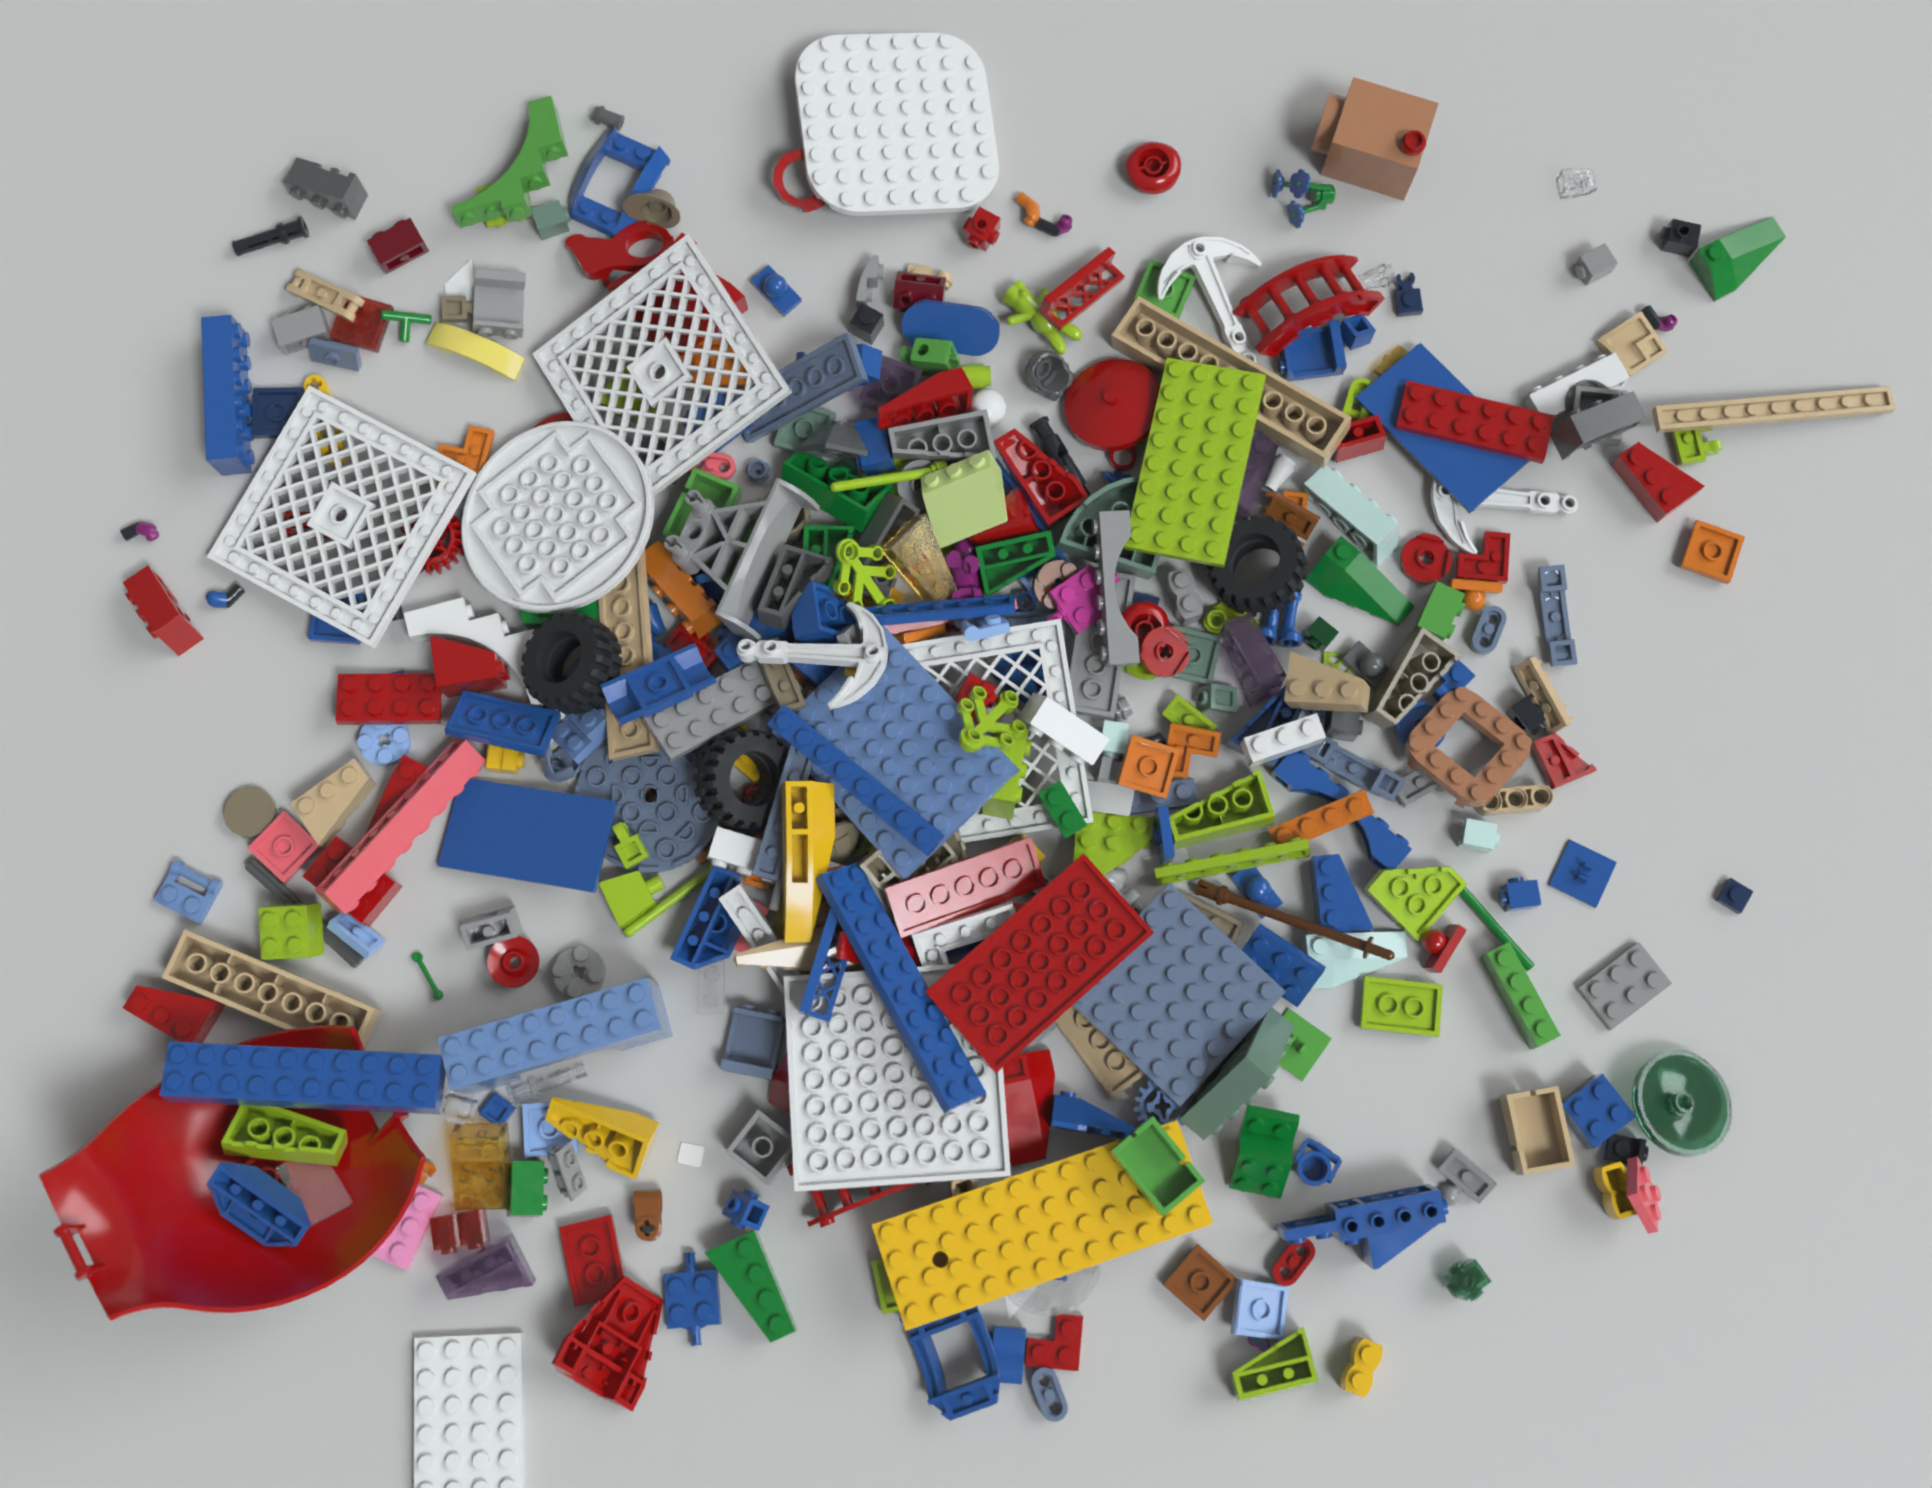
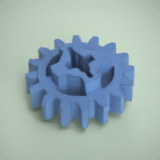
M1150 1080L1146 1082L1147 1090L1142 1087L1138 1089L1142 1096L1134 1097L1133 1099L1139 1103V1106L1133 1108V1111L1140 1113V1116L1136 1118L1137 1122L1145 1121L1148 1118L1146 1113H1152L1157 1117L1158 1123L1164 1125L1169 1123L1171 1112L1179 1110L1173 1121L1178 1120L1179 1125H1185L1179 1119L1189 1102L1185 1101L1180 1107H1177ZM1155 1090V1098L1151 1103H1145L1148 1094ZM1159 1099H1162L1163 1104H1168V1109L1164 1110L1163 1116L1159 1109H1155Z

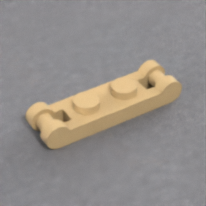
M298 268L293 274L295 278L292 283H288L285 288L291 295L304 299L314 305H319L321 308L351 323L356 318L355 313L357 309L362 308L365 303L359 296ZM346 301L350 302L346 309L343 308Z

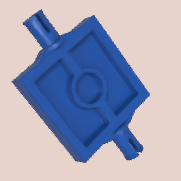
M695 1252L684 1253L685 1270L678 1273L663 1274L667 1329L683 1328L690 1330V1346L702 1345L701 1328L707 1325L722 1324L719 1277L717 1269L702 1270L696 1268Z

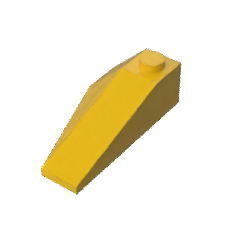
M557 1097L551 1099L545 1118L548 1123L568 1138L577 1139L585 1145V1151L589 1154L595 1153L605 1160V1166L634 1180L639 1176L659 1126V1122L635 1112Z

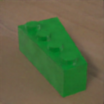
M798 450L783 463L781 474L782 480L809 495L820 506V509L849 526H855V529L861 533L865 531L887 492L892 494L894 485L885 484L884 486L878 485L833 492L830 489L831 483L861 477L850 474V469L842 466L835 468L828 466V461L798 452Z

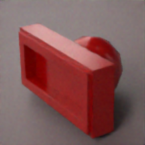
M1449 924L1444 933L1438 929L1427 931L1423 935L1422 946L1431 955L1423 968L1430 973H1441L1466 933V929L1459 924Z

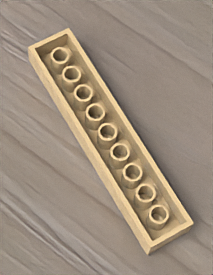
M1140 296L1137 297L1111 335L1113 348L1163 376L1167 357L1266 374L1255 430L1321 468L1325 467L1350 430L1352 417Z

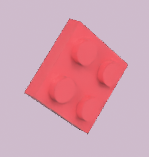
M283 811L247 847L283 883H287L321 848L311 834L286 811Z
M1638 1156L1627 1159V1197L1647 1233L1658 1232V1220L1662 1218L1658 1206V1201H1661L1660 1190L1657 1185L1652 1184L1649 1169L1647 1166L1642 1165Z

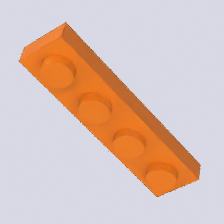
M1362 789L1273 826L1268 830L1276 845L1286 843L1287 840L1292 838L1310 840L1375 812L1365 789Z

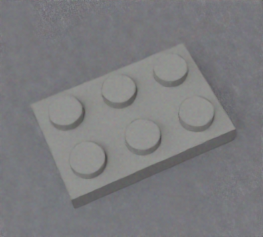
M1637 942L1576 989L1607 1029L1612 1030L1672 983L1642 944Z

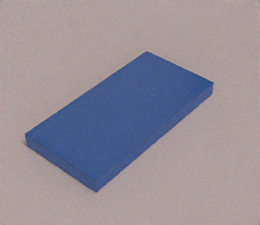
M462 690L444 730L448 736L544 757L561 718V713L557 710Z

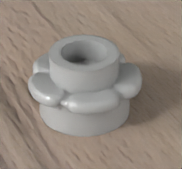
M1123 696L1117 699L1115 713L1119 719L1124 717L1127 720V717L1132 715L1133 711Z

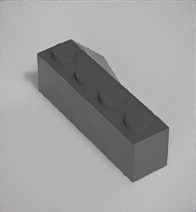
M887 492L857 543L859 547L881 546L884 555L879 561L870 560L867 557H859L861 563L868 566L891 564L896 568L897 572L899 563H903L905 557L903 551L906 542L911 539L920 509L903 497ZM850 568L849 583L853 590L854 571ZM871 576L883 596L888 598L891 587H895L897 578L894 577L888 580ZM863 585V596L874 601Z

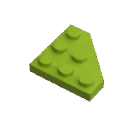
M1092 812L1094 822L1087 823L1085 828L1075 833L1073 862L1084 853L1106 877V874L1115 867L1119 868L1133 858L1136 852L1142 848L1146 849L1152 844L1153 817Z
M1450 866L1380 869L1363 889L1413 940L1419 941L1467 883Z

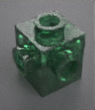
M1471 1258L1464 1263L1458 1261L1448 1269L1449 1274L1444 1277L1449 1283L1446 1285V1288L1455 1299L1459 1297L1465 1301L1468 1299L1474 1301L1484 1293L1482 1288L1492 1282L1476 1259Z

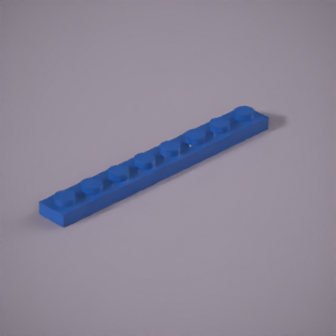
M783 704L767 724L925 855L929 856L945 835L786 705Z

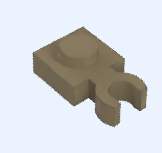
M441 296L442 323H467V316L473 317L474 300L471 303H466V296Z

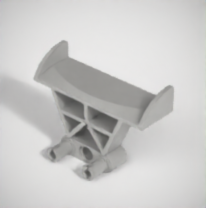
M776 478L766 501L717 508L711 500L703 498L698 490H690L687 493L689 497L685 496V501L692 507V510L679 537L676 535L668 536L666 540L670 545L664 541V546L672 553L673 561L684 573L693 575L702 569L725 591L715 615L734 635L759 642L761 636L749 627V623L771 577L783 544L786 543L801 508L818 511L820 506L805 492L779 478ZM757 520L748 542L744 543L743 541L752 521ZM720 529L725 541L712 545ZM737 554L741 555L740 560L727 586L725 580Z

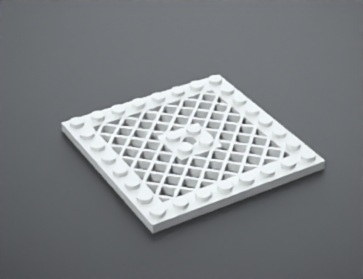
M688 234L533 353L534 358L573 421L598 425L611 432L618 431V436L624 441L627 433L635 434L633 446L630 447L637 455H639V452L647 454L645 467L650 476L654 496L792 393L700 249ZM675 281L684 282L682 293L673 292ZM664 286H666V291L660 290ZM691 286L697 295L689 294ZM656 296L664 297L662 308L654 307ZM672 298L680 299L678 310L670 309ZM647 300L646 306H642L641 304ZM688 300L696 301L694 312L686 311ZM703 304L710 314L702 313ZM636 311L644 312L642 323L634 322ZM652 313L660 314L658 325L650 324ZM668 315L677 316L674 327L666 326ZM625 316H627V320H626V321H622V320H621V319H623ZM684 317L693 318L691 329H682ZM700 319L709 320L707 332L698 331ZM716 324L721 330L722 334L714 333ZM617 326L625 327L623 338L615 337ZM633 328L641 329L639 340L631 339ZM608 330L607 336H603L602 334ZM649 330L657 331L655 342L646 341ZM665 332L673 333L671 341L666 337L663 338ZM681 334L689 335L687 347L678 346ZM697 336L705 337L703 349L694 348ZM713 339L721 340L719 351L711 350ZM598 341H605L603 353L595 352ZM613 343L621 344L619 355L611 354ZM728 344H730L735 353L727 352ZM629 345L637 346L635 357H627ZM586 346H588V350H587V351L582 350V349H584ZM645 347H649L650 349L644 353ZM678 352H685L684 362ZM693 354L701 355L699 366L691 365ZM578 355L586 356L584 368L576 367ZM709 356L718 357L715 369L707 368ZM594 358L602 359L600 370L592 369ZM725 358L734 359L732 371L723 370ZM610 360L618 361L615 372L607 371ZM625 362L631 363L627 366L631 375L623 374ZM741 363L748 373L739 372ZM664 367V376L656 379L655 373L657 369ZM690 371L698 372L696 384L689 383L694 379ZM576 373H583L581 382ZM705 373L714 374L712 386L703 385ZM590 375L598 376L596 387L588 386ZM722 375L730 376L728 388L719 387ZM606 377L614 378L612 390L604 389ZM738 378L747 379L745 391L736 390ZM622 379L630 380L628 392L619 391ZM637 385L643 394L635 393ZM686 388L694 389L692 401L683 400ZM702 390L710 391L708 403L700 402ZM587 392L594 393L593 401ZM677 392L676 399L670 398ZM718 393L727 394L725 406L716 405ZM602 394L610 395L608 407L600 406ZM734 395L741 396L733 402ZM618 396L626 397L624 409L616 408ZM634 398L642 399L640 411L632 410ZM666 403L674 404L672 416L664 415ZM649 404L653 408L657 407L656 414L648 413ZM682 405L690 406L688 418L680 417ZM698 408L707 409L705 421L696 420ZM714 410L721 411L720 413H718L716 416L713 417V415H714ZM599 411L607 412L605 420ZM615 413L623 414L620 426L612 425ZM630 416L639 417L636 429L628 428ZM646 418L655 419L652 431L644 430ZM662 420L671 421L669 433L660 432ZM678 423L687 424L685 436L676 435ZM695 425L701 426L693 432ZM643 435L651 436L649 449L640 447ZM659 438L667 439L665 451L656 450ZM675 440L681 441L676 446H674ZM655 455L661 456L654 462Z
M309 385L207 555V558L375 649L477 473ZM333 427L344 433L335 435ZM327 429L328 438L318 441L316 432ZM310 437H311L312 443L307 444V442L309 441V439H310ZM353 438L363 442V444L355 446ZM347 439L349 448L338 451L337 442ZM330 445L332 454L322 457L320 448ZM374 449L384 454L376 457ZM314 450L316 459L305 462L304 453ZM367 450L369 459L359 462L357 453ZM351 456L353 464L342 468L341 458ZM298 459L299 465L294 466L295 462ZM394 459L405 465L396 468ZM334 461L336 470L326 473L324 464ZM388 461L390 470L379 473L377 464ZM318 466L319 475L309 478L307 469ZM371 466L373 475L363 478L361 469ZM415 470L426 476L417 478ZM301 472L303 481L293 484L291 475ZM355 472L357 481L346 484L344 475ZM409 472L411 481L400 484L398 475ZM338 477L340 486L334 482H331L329 486L328 480ZM392 477L394 486L383 489L381 480ZM284 481H285V482H286V486L281 487L282 484H283ZM322 483L323 492L313 495L311 485ZM375 483L377 492L367 495L365 485ZM430 483L432 492L421 495L419 486ZM305 488L307 497L297 500L295 491ZM359 488L360 496L350 490ZM413 488L415 497L404 500L402 491ZM288 493L290 502L280 505L278 496ZM396 493L398 503L387 506L385 496ZM379 499L381 508L376 509L377 506L370 501ZM321 500L316 508L315 502ZM429 500L426 507L424 508L423 502ZM271 503H273V508L268 509ZM309 504L311 513L300 516L298 507ZM417 504L419 513L408 517L406 507ZM292 509L294 518L284 521L282 512ZM346 510V518L343 521H337L336 516L338 512ZM400 510L402 519L391 522L389 513ZM275 515L277 524L267 527L265 518ZM383 515L385 524L375 527L373 518ZM308 522L307 526L314 530L304 532L302 523ZM416 522L415 526L411 530L410 524ZM260 524L261 529L256 530L257 526ZM367 524L369 530L363 531L364 527ZM296 525L298 535L288 538L286 528ZM404 526L406 535L395 539L393 529ZM279 531L281 540L271 543L269 534ZM387 531L389 541L379 544L376 534ZM323 535L331 538L334 541L325 543ZM262 536L264 546L254 548L253 539ZM316 537L318 546L308 549L306 539ZM370 537L372 546L362 549L360 540ZM300 542L302 551L291 554L289 545ZM403 544L400 551H398L397 545ZM343 545L349 549L355 546L356 551L345 555ZM283 547L285 557L275 559L273 550ZM337 547L339 557L329 560L327 550ZM391 548L393 557L383 560L381 551ZM266 553L268 561L260 558L257 555ZM320 553L322 562L312 565L310 556ZM374 553L376 563L366 566L364 556ZM303 558L305 568L295 571L293 561ZM358 559L360 568L349 571L347 561ZM287 563L288 572L277 566ZM341 564L343 573L332 576L330 567ZM391 565L388 572L386 573L384 567ZM324 569L326 579L316 582L314 572ZM378 570L380 579L370 582L368 572ZM307 575L309 584L297 577ZM361 575L363 585L353 588L351 578ZM345 580L347 590L336 593L334 583ZM328 586L330 595L318 588ZM378 587V589L376 590V592H375V594H374V596H373L372 589ZM365 591L367 601L357 604L355 594ZM349 597L351 606L345 604L339 599Z
M1061 619L1012 626L1009 633L976 641H969L964 635L902 644L926 671L936 677L938 683L942 681L951 688L948 693L950 696L955 691L959 692V685L977 662L987 669L981 678L982 680H986L990 673H993L1002 680L997 687L996 694L1000 692L1005 684H1008L1017 691L1016 694L1018 696L1022 694L1027 699H1030L1031 695L1026 693L1024 688L1032 679L1042 686L1038 694L1042 695L1046 690L1048 698L1076 716ZM1039 649L1041 658L1034 654L1032 650ZM1023 652L1016 662L1006 656L1007 654ZM1027 654L1038 661L1031 673L1019 665ZM997 656L991 666L980 660ZM1001 658L1012 665V668L1005 677L994 670ZM972 660L965 670L955 664ZM947 664L940 674L929 668ZM1041 665L1045 683L1034 676ZM951 666L962 673L954 685L943 678ZM1016 668L1028 676L1020 688L1008 680ZM987 707V709H986L987 715H988L995 707H993L992 709ZM1017 708L1014 710L1018 715L1021 713ZM1005 713L996 721L997 723L1007 724L1002 720ZM985 732L988 736H996V733ZM1031 733L1028 739L1032 740L1035 734ZM1050 739L1043 749L1032 742L1031 746L1040 753L1032 764L1024 759L1023 763L1028 764L1029 768L1026 771L1025 779L1020 778L1019 787L1024 785L1033 792L1026 804L1022 801L1018 803L1022 807L1015 808L1013 820L978 814L983 808L982 806L958 829L961 841L968 843L1058 828L1044 804L1029 806L1036 795L1040 793L1039 791L1047 780L1052 784L1056 783L1050 776L1057 766L1059 768L1060 780L1085 822L1093 823L1085 765L1083 764L1082 766L1071 759L1070 755L1072 753L1065 749L1062 752L1056 749L1057 759L1046 752L1050 746ZM1043 755L1055 763L1047 774L1035 767ZM1032 770L1044 777L1037 789L1025 782Z

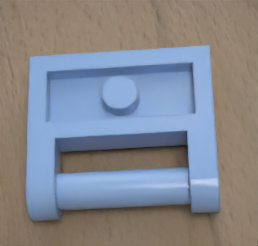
M993 614L986 617L953 619L954 625L963 630L964 637L969 641H976L1010 632L1009 622L1003 615Z

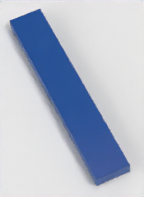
M1013 594L863 607L875 616L881 626L986 617L993 614H1016Z

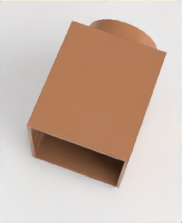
M1353 77L1346 97L1334 93L1329 94L1311 151L1327 155L1321 175L1404 201L1418 170L1423 152L1419 155H1408L1401 148V139L1405 133L1418 130L1423 133L1427 142L1439 103Z

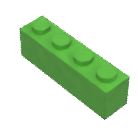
M1510 942L1480 956L1530 1050L1561 1036Z

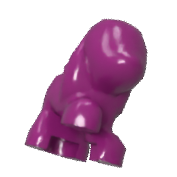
M966 539L956 542L953 550L946 556L947 565L953 576L955 586L952 599L981 597L982 592L978 577L980 560L977 557L976 548L970 541Z

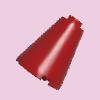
M1019 488L1013 489L1005 495L1008 521L968 537L972 545L976 543L978 546L1039 533L1032 512H1030L1027 506L1028 503Z

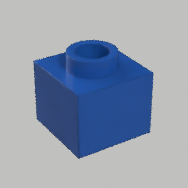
M1355 315L1343 319L1340 325L1342 340L1350 350L1370 344L1376 331L1364 315Z

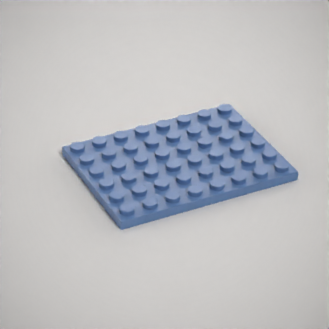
M882 625L888 647V660L886 668L876 685L860 699L843 707L830 710L827 703L841 690L848 678L844 675L846 667L839 666L805 699V709L795 711V713L814 729L822 731L821 734L945 835L929 856L925 855L820 767L812 763L810 775L816 782L834 784L835 803L875 848L882 851L881 854L906 880L1020 770L998 747L983 746L980 750L973 753L966 752L960 747L958 742L959 733L964 728L961 716L956 709L958 704L894 635ZM773 730L772 733L789 749L790 743Z

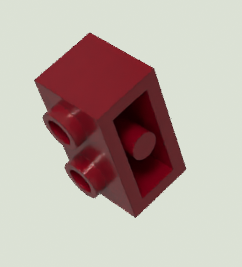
M411 218L400 220L393 227L377 232L372 238L367 240L386 274L429 252Z
M898 271L895 279L893 309L905 312L914 302L923 299L944 301L947 277Z

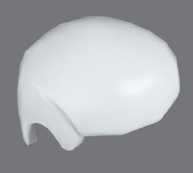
M984 389L972 397L970 412L987 409L990 427L993 428L994 425L1002 421L1007 405L1004 398L997 391Z

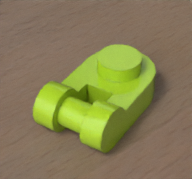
M1366 378L1355 379L1348 389L1342 412L1354 420H1360L1368 416V412L1363 407L1359 411L1352 409L1353 403L1360 405L1355 398L1372 384L1370 380Z

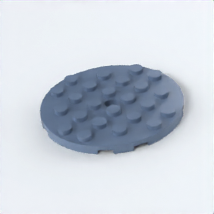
M606 738L584 759L580 768L581 773L578 784L575 787V795L616 801L617 808L612 826L619 822H625L631 836L639 834L651 856L628 870L643 873L670 871L689 863L711 844L717 826L721 827V825H719L718 821H713L707 816L709 810H702L699 802L702 800L700 797H696L694 789L697 788V781L693 782V774H697L698 770L695 767L696 760L702 759L703 756L700 752L704 746H710L708 742L672 762L668 761L661 748L659 752L612 761L609 759L608 738ZM656 789V801L652 803L647 802L645 799L647 790ZM611 827L604 858L619 867L625 868L614 848L620 841Z

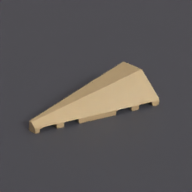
M839 921L837 922L835 931L838 934V936L840 931H844ZM825 926L814 929L811 942L784 943V939L735 954L734 963L736 967L759 965V968L767 969L768 966L783 967V970L811 971ZM834 935L831 944L837 942ZM837 946L829 949L827 954L832 965L841 961V959L835 958ZM825 961L823 970L829 967L827 961ZM847 961L844 972H850L851 970L865 971L862 965ZM841 965L835 967V969L840 970Z

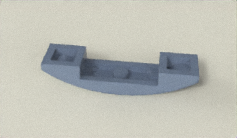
M1564 564L1538 568L1540 618L1551 667L1578 664L1575 640L1571 639L1565 595V590L1568 588Z
M1328 737L1321 744L1306 748L1303 751L1311 760L1336 776L1391 802L1395 801L1406 781L1405 778L1384 767L1381 769L1338 746V742Z

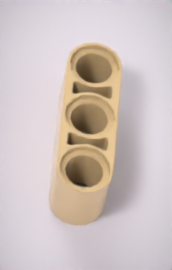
M1546 785L1501 788L1492 799L1493 809L1482 808L1481 806L1474 808L1481 816L1538 812L1552 803L1554 795L1552 790ZM1535 792L1540 793L1543 796V804H1539L1535 801ZM1509 795L1517 797L1519 801L1518 806H1513L1509 803Z

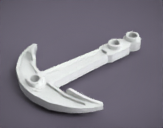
M1199 237L1185 242L1168 257L1159 272L1157 300L1162 301L1173 281L1179 277L1182 271L1191 268L1221 328V335L1226 346L1257 363L1256 356L1250 352L1251 346L1243 327L1232 312V306L1213 260L1226 258L1225 263L1244 264L1259 268L1262 263L1241 244L1222 237ZM1235 335L1238 336L1241 341L1236 340Z
M1434 479L1431 487V505L1437 524L1455 546L1469 554H1476L1478 551L1468 536L1463 520L1458 521L1457 506L1461 505L1450 494H1443V487ZM1497 489L1478 507L1525 510L1528 513L1545 515L1559 513L1561 516L1567 517L1577 510L1578 501L1572 495L1560 497L1557 493L1539 491L1527 493ZM1541 498L1546 499L1547 502H1548V504H1547V505L1542 504L1541 501H1540V499H1541ZM1565 501H1570L1572 507H1567Z
M848 602L846 607L857 621L863 636L861 644H801L775 640H760L755 643L750 639H743L738 643L736 651L739 659L746 663L756 660L759 663L786 664L790 662L858 667L854 679L852 676H849L841 690L827 703L831 710L860 699L876 685L886 668L888 647L883 627L875 616L867 609Z

